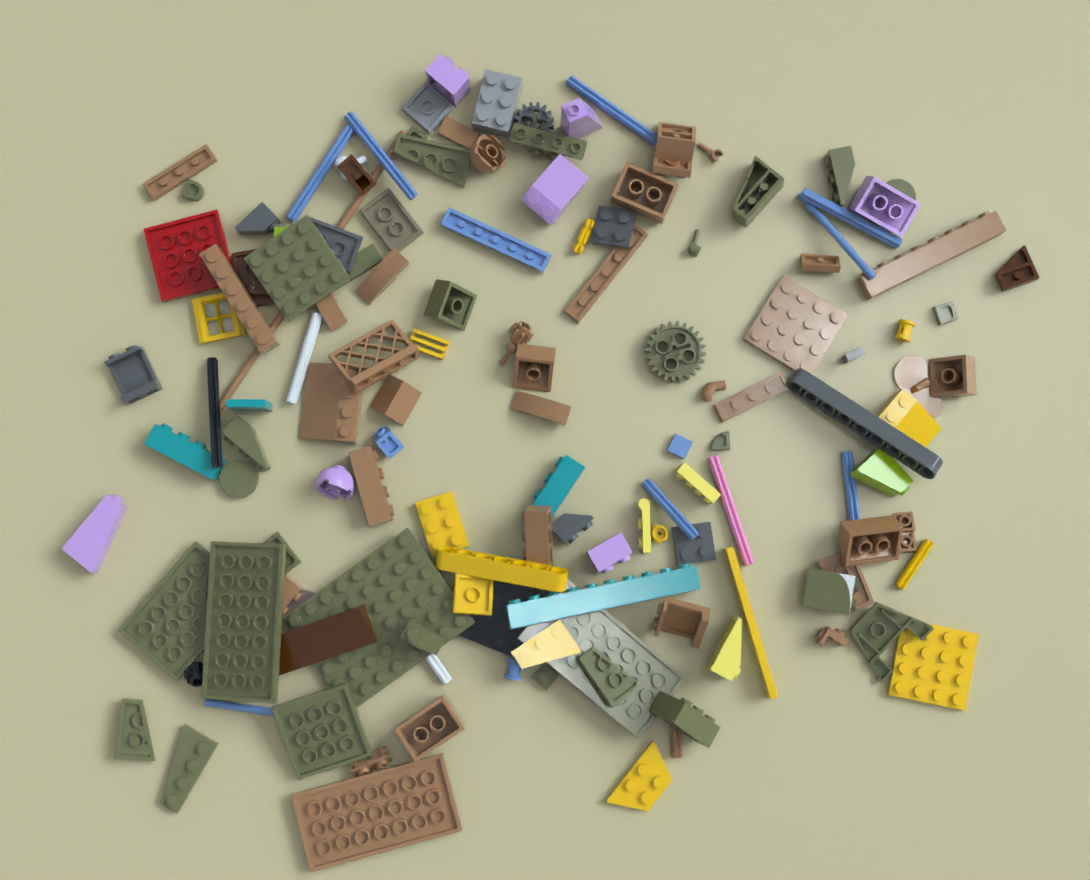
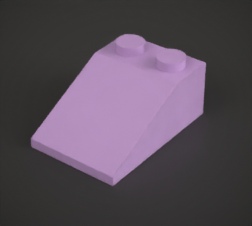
M559 154L534 182L521 201L547 223H556L589 180V177L562 154Z
M866 176L848 210L902 238L921 203L874 176Z

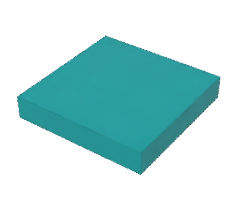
M265 399L226 400V407L234 411H272L273 404Z

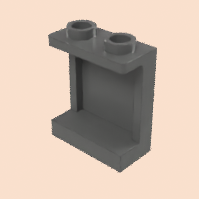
M132 345L126 349V352L113 354L108 357L109 360L104 362L109 367L122 394L120 398L123 404L130 405L163 389L145 349L141 346Z

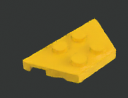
M654 741L648 745L606 799L608 803L649 811L671 783V776Z

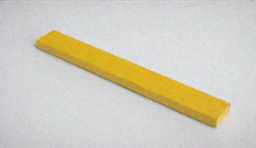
M724 548L769 699L777 698L778 694L734 548Z

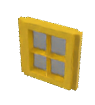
M223 293L192 299L200 344L246 335L243 324Z

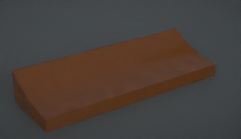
M363 604L281 633L279 675L377 642L365 605Z

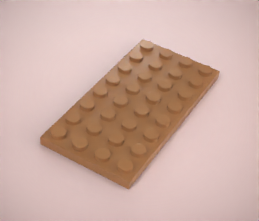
M443 753L422 758L417 762H407L362 776L291 794L310 872L463 830Z

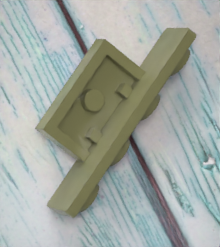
M514 123L510 136V142L528 146V152L535 157L546 156L552 161L559 154H562L564 157L583 160L587 141L517 123Z

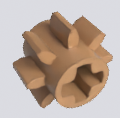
M524 321L515 322L508 331L511 333L510 339L516 344H523V342L527 344L533 336V333L530 332L532 330L531 326Z

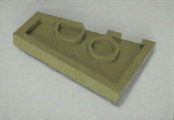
M595 647L577 658L610 708L617 705L643 685L638 680L636 681L629 676L625 670H621L612 660Z
M122 698L115 758L155 761L143 700Z

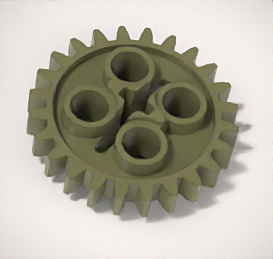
M669 321L668 327H665L662 323L660 325L661 330L654 329L656 335L649 334L652 341L646 340L645 342L650 346L644 348V351L649 353L644 357V359H650L647 366H653L654 368L651 373L657 371V378L663 375L664 381L668 377L671 378V383H674L675 378H678L679 383H681L682 377H685L688 381L690 379L689 373L695 376L696 372L694 369L701 370L698 363L703 364L705 362L700 358L706 355L705 352L701 351L706 347V345H700L703 337L697 338L696 336L699 331L693 333V326L687 329L686 322H684L682 327L679 326L678 321H676L675 326H672V323ZM681 335L684 338V343H676L674 337ZM664 343L667 346V351L660 352L657 345ZM690 344L689 348H685L679 351L677 356L675 354H672L667 358L660 360L661 356H665L671 353V351L673 350L672 348L678 350L683 346ZM684 352L692 354L693 358L691 361H686L683 358ZM666 361H674L675 368H667Z

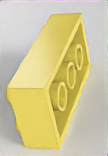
M683 463L675 472L676 477L680 481L686 482L685 485L688 488L694 489V493L697 496H702L706 504H713L720 497L721 494L686 463Z

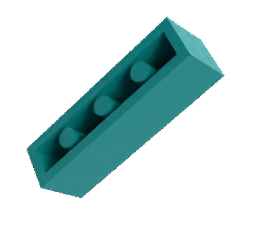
M164 423L161 426L158 424L153 426L144 443L145 445L212 480H217L227 461L226 459L222 458L223 466L221 468H213L211 465V452L205 449V444L197 440L195 443L189 441V436L182 432L178 434L172 432L173 428Z
M565 455L564 458L560 456L554 465L557 469L553 474L551 472L544 480L546 483L543 490L539 488L533 497L536 499L533 505L551 506L552 517L585 469L583 465L568 455Z

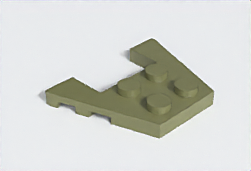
M875 602L850 631L877 678L883 683L894 671L879 657L905 628L909 629L921 641L934 628L930 624Z

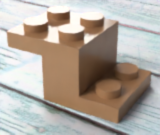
M658 122L652 173L660 176L673 175L680 179L691 177L696 127Z

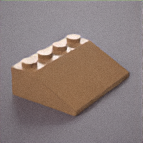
M309 363L300 438L357 444L363 390L353 394L350 390V385L333 363ZM348 368L347 371L351 378L359 372V370Z

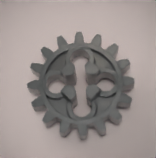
M529 102V107L523 104V110L518 109V116H514V121L517 124L531 127L533 113L538 112L537 123H535L534 128L548 132L554 129V125L550 124L554 122V117H550L552 115L551 110L546 112V105L541 108L539 102H537L536 106ZM527 119L526 123H523L521 120ZM542 123L546 124L545 127H541L540 125Z

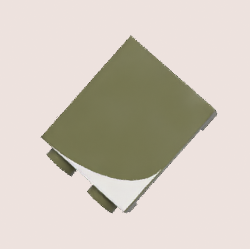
M809 568L803 606L851 615V611H855L857 600H854L853 597L854 592H858L860 581L856 580L857 576Z

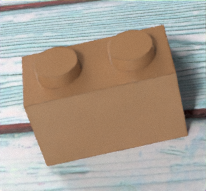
M518 343L513 387L551 392L556 348Z
M958 355L929 359L931 397L977 395L975 357Z

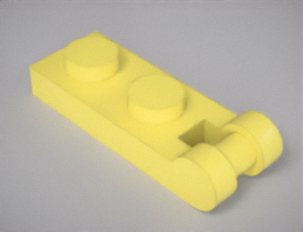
M643 498L637 502V507L641 510V518H638V530H641V537H638V549H642V553H651L650 503L647 499Z

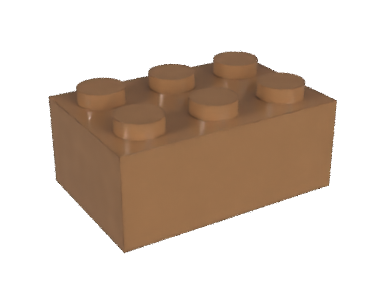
M626 162L610 202L628 210L636 211L637 214L662 224L679 184Z
M443 694L400 723L394 730L414 761L417 762L464 730L466 725L446 695Z

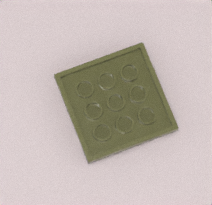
M305 215L244 257L287 322H290L351 280V277L308 215Z
M347 682L272 707L298 780L373 755Z

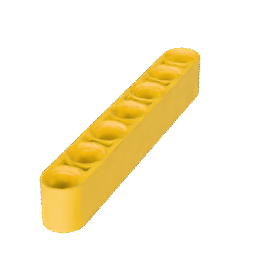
M440 546L437 549L436 568L439 570L554 592L566 591L568 570L562 567L449 546Z

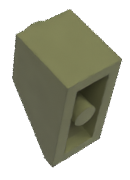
M415 618L408 622L400 636L415 647L434 655L438 654L447 639Z

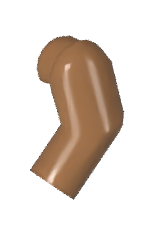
M725 380L707 383L701 391L702 400L710 402L715 391L726 390Z

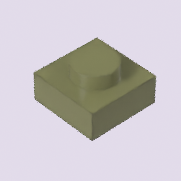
M544 662L532 678L547 690L559 675Z

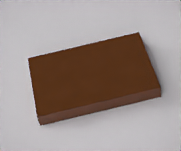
M256 249L231 253L233 269L247 292H249L250 274H255L244 257ZM249 294L257 307L275 304L270 296Z

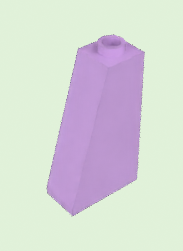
M581 98L561 106V128L565 136L579 139L602 128L595 110Z
M106 494L61 548L90 573H97L100 570L127 508L123 504L124 500L116 494L114 496Z

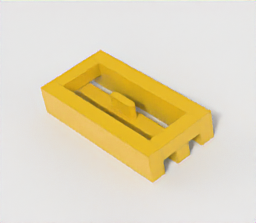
M413 329L412 336L410 337L412 344L416 341L442 351L439 354L417 346L420 352L444 360L450 341L417 329ZM416 335L423 336L425 338L434 340L445 345L444 347L433 344L431 342L417 338Z

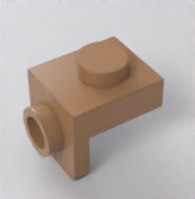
M827 626L824 629L821 628L816 635V638H818L816 643L819 645H823L828 637L844 647L849 640L845 638L846 634L840 629L836 628L833 630Z

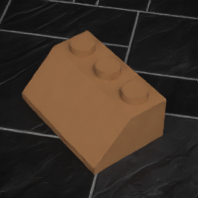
M894 515L841 521L838 542L843 565L846 567L898 560L904 527Z

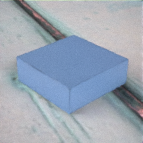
M675 434L667 452L685 459L693 442Z

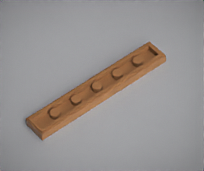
M634 224L629 249L614 247L566 307L564 313L579 324L649 234Z

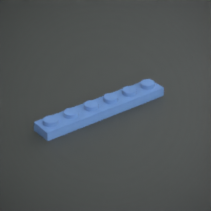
M448 207L441 222V226L544 273L552 256Z

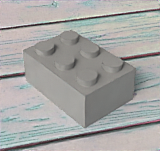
M485 69L472 120L473 130L505 138L510 137L522 89L521 77Z

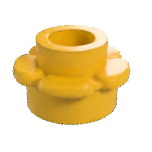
M656 524L650 531L651 538L656 543H662V541H666L669 537L668 528L665 525Z

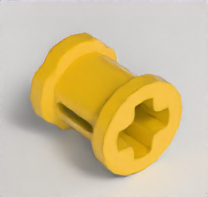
M899 319V328L897 334L894 335V339L909 343L911 342L912 328L916 324L909 320Z

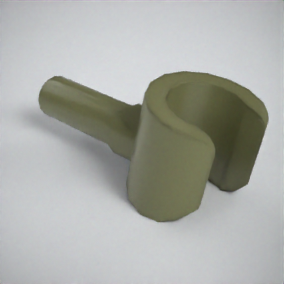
M695 229L694 239L688 250L689 254L697 257L701 249L700 246L696 245L700 233L699 229Z

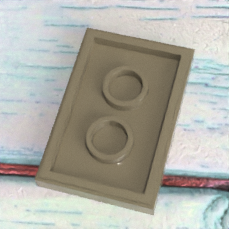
M390 188L359 210L390 251L395 248L400 252L424 234Z

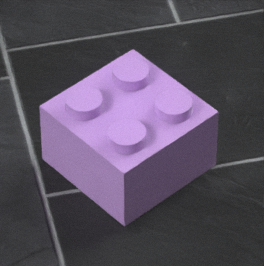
M439 54L425 70L427 82L456 107L471 91L469 75L462 68H456L454 66L455 63L448 56L443 57Z
M620 532L588 550L586 553L597 572L602 571V573H606L614 568L612 564L616 562L622 564L631 558L630 554L633 552Z

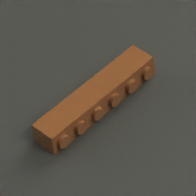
M214 244L201 252L199 255L259 352L265 354L280 345L221 248Z

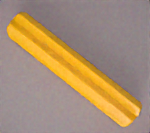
M929 539L923 540L897 579L895 585L899 589L904 590L933 548L934 543Z

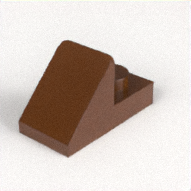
M352 154L337 166L361 196L376 185V182Z

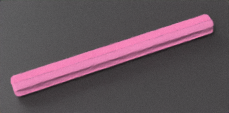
M718 455L708 458L718 491L721 494L720 497L743 565H750L754 561Z

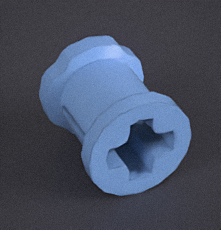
M508 658V670L504 678L521 681L520 666L515 659Z

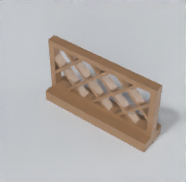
M392 319L328 354V358L348 382L353 394H356L418 359L419 348L415 343L412 344ZM392 327L395 331V336L385 335L384 331ZM372 337L380 338L379 345L370 344L368 341ZM382 340L393 341V346H381ZM396 341L405 343L407 347L404 349L395 348ZM356 346L364 347L363 354L352 352V349ZM366 349L378 350L377 355H366ZM380 350L391 352L388 358L379 357ZM339 355L348 356L347 363L339 362L336 357ZM350 358H361L360 365L350 364ZM364 359L375 361V364L371 367L363 366ZM348 368L359 370L358 374L352 378L347 373Z

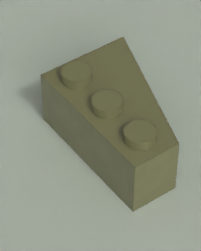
M756 156L732 208V217L746 228L784 186V178Z
M660 691L649 712L663 718V721L672 724L678 731L709 748L720 729L714 723L715 719L707 714L703 715L704 711L696 706L691 707L692 702L683 697L677 699Z

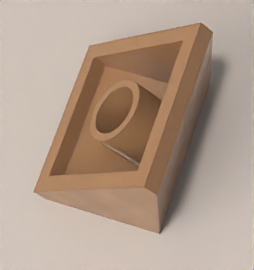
M388 375L370 408L404 426L422 392L403 380Z

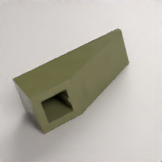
M851 146L831 149L826 153V157H824V165L828 168L830 174L828 175V183L832 186L834 192L832 193V200L841 207L845 203L855 166Z
M235 415L221 432L225 435L224 440L232 446L236 444L240 448L238 451L246 458L249 456L255 460L253 464L260 470H263V468L270 470L271 467L255 428L240 416Z

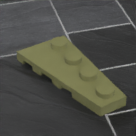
M398 133L394 153L462 187L465 186L470 163V149Z
M183 725L160 804L175 813L180 811L219 743L190 726Z

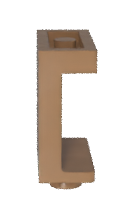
M665 596L663 604L659 603L656 613L658 617H654L652 628L655 629L654 636L658 637L661 630L691 638V647L699 649L709 623L711 608Z

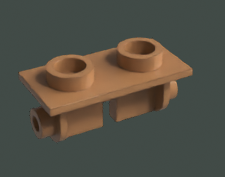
M380 746L372 750L373 755L370 756L371 759L364 758L350 763L353 769L351 772L355 776L369 774L371 770L376 768L382 769L386 767L389 762H392V759L386 755L389 754L387 747Z

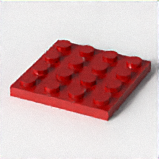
M217 209L144 228L162 302L220 288L199 255L214 244L221 248L233 267L220 214Z

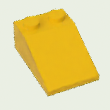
M904 389L897 391L877 414V417L924 447H927L942 429L922 405Z

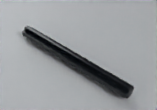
M216 357L207 358L211 465L213 468H221L223 462L218 360Z

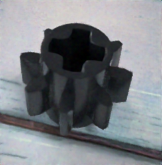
M194 662L188 665V670L184 671L187 684H191L194 687L202 686V663Z

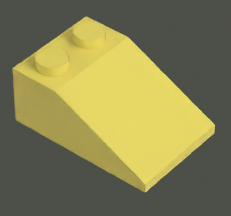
M735 616L732 617L706 666L730 681L733 678L736 679L741 671L739 666L741 664L742 619Z

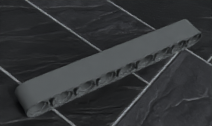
M797 369L788 381L787 388L792 393L922 477L933 479L942 466L943 460L937 454L806 370Z

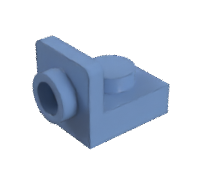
M388 426L379 428L372 437L389 459L404 448Z

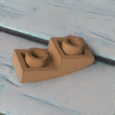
M333 293L316 303L331 331L348 322Z
M913 512L893 513L892 515L904 527L899 554L916 552L917 546L914 535L916 529Z

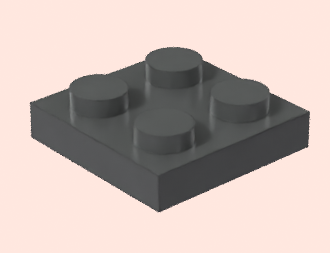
M599 206L591 239L592 244L629 249L636 211Z
M711 522L691 524L699 533L694 540H690L678 526L672 527L677 565L716 560Z

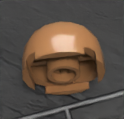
M481 135L472 143L469 150L471 164L479 172L485 174L495 173L506 165L508 157H505L504 151L506 148L503 143L493 135Z

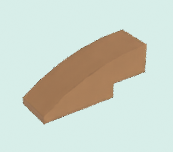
M394 248L368 275L356 292L370 305L409 265L408 260Z
M516 391L511 409L565 426L571 406Z

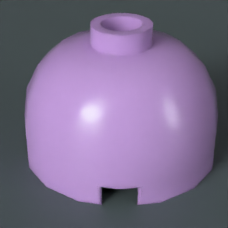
M335 465V467L325 468L319 473L314 488L318 487V492L326 497L338 499V496L344 497V500H348L352 497L355 483L352 475L344 466Z

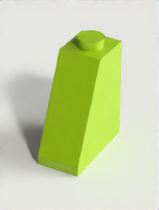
M879 448L873 451L850 473L851 477L891 497L905 494L910 489L908 486L913 482L893 457Z

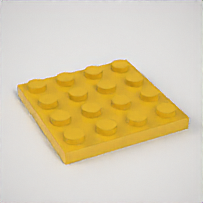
M930 624L934 629L921 641L909 629L905 628L897 637L892 664L894 671L890 675L887 694L965 711L979 634Z

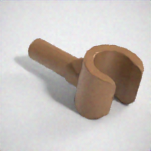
M702 143L698 144L699 148L710 155V159L713 162L719 161V159L715 158L714 153L720 156L723 155L720 149L713 151Z
M512 340L505 345L509 351L506 352L499 362L502 366L509 356L517 351L518 345Z

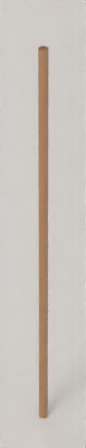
M402 130L399 132L400 134H407ZM397 137L386 152L390 160L395 154L394 149ZM380 162L371 174V178L375 182L384 170ZM368 192L363 196L357 195L336 227L341 229L346 227ZM279 311L269 326L273 334L285 318L281 311ZM255 347L220 399V413L226 406V400L232 397L261 354L257 347Z

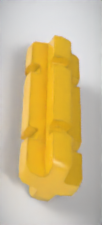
M586 218L583 224L584 227H582L576 240L577 243L573 246L572 251L574 253L582 254L583 246L586 245L591 230H593L595 225L594 220Z

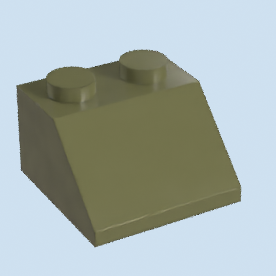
M436 279L423 315L465 331L477 295L451 281Z

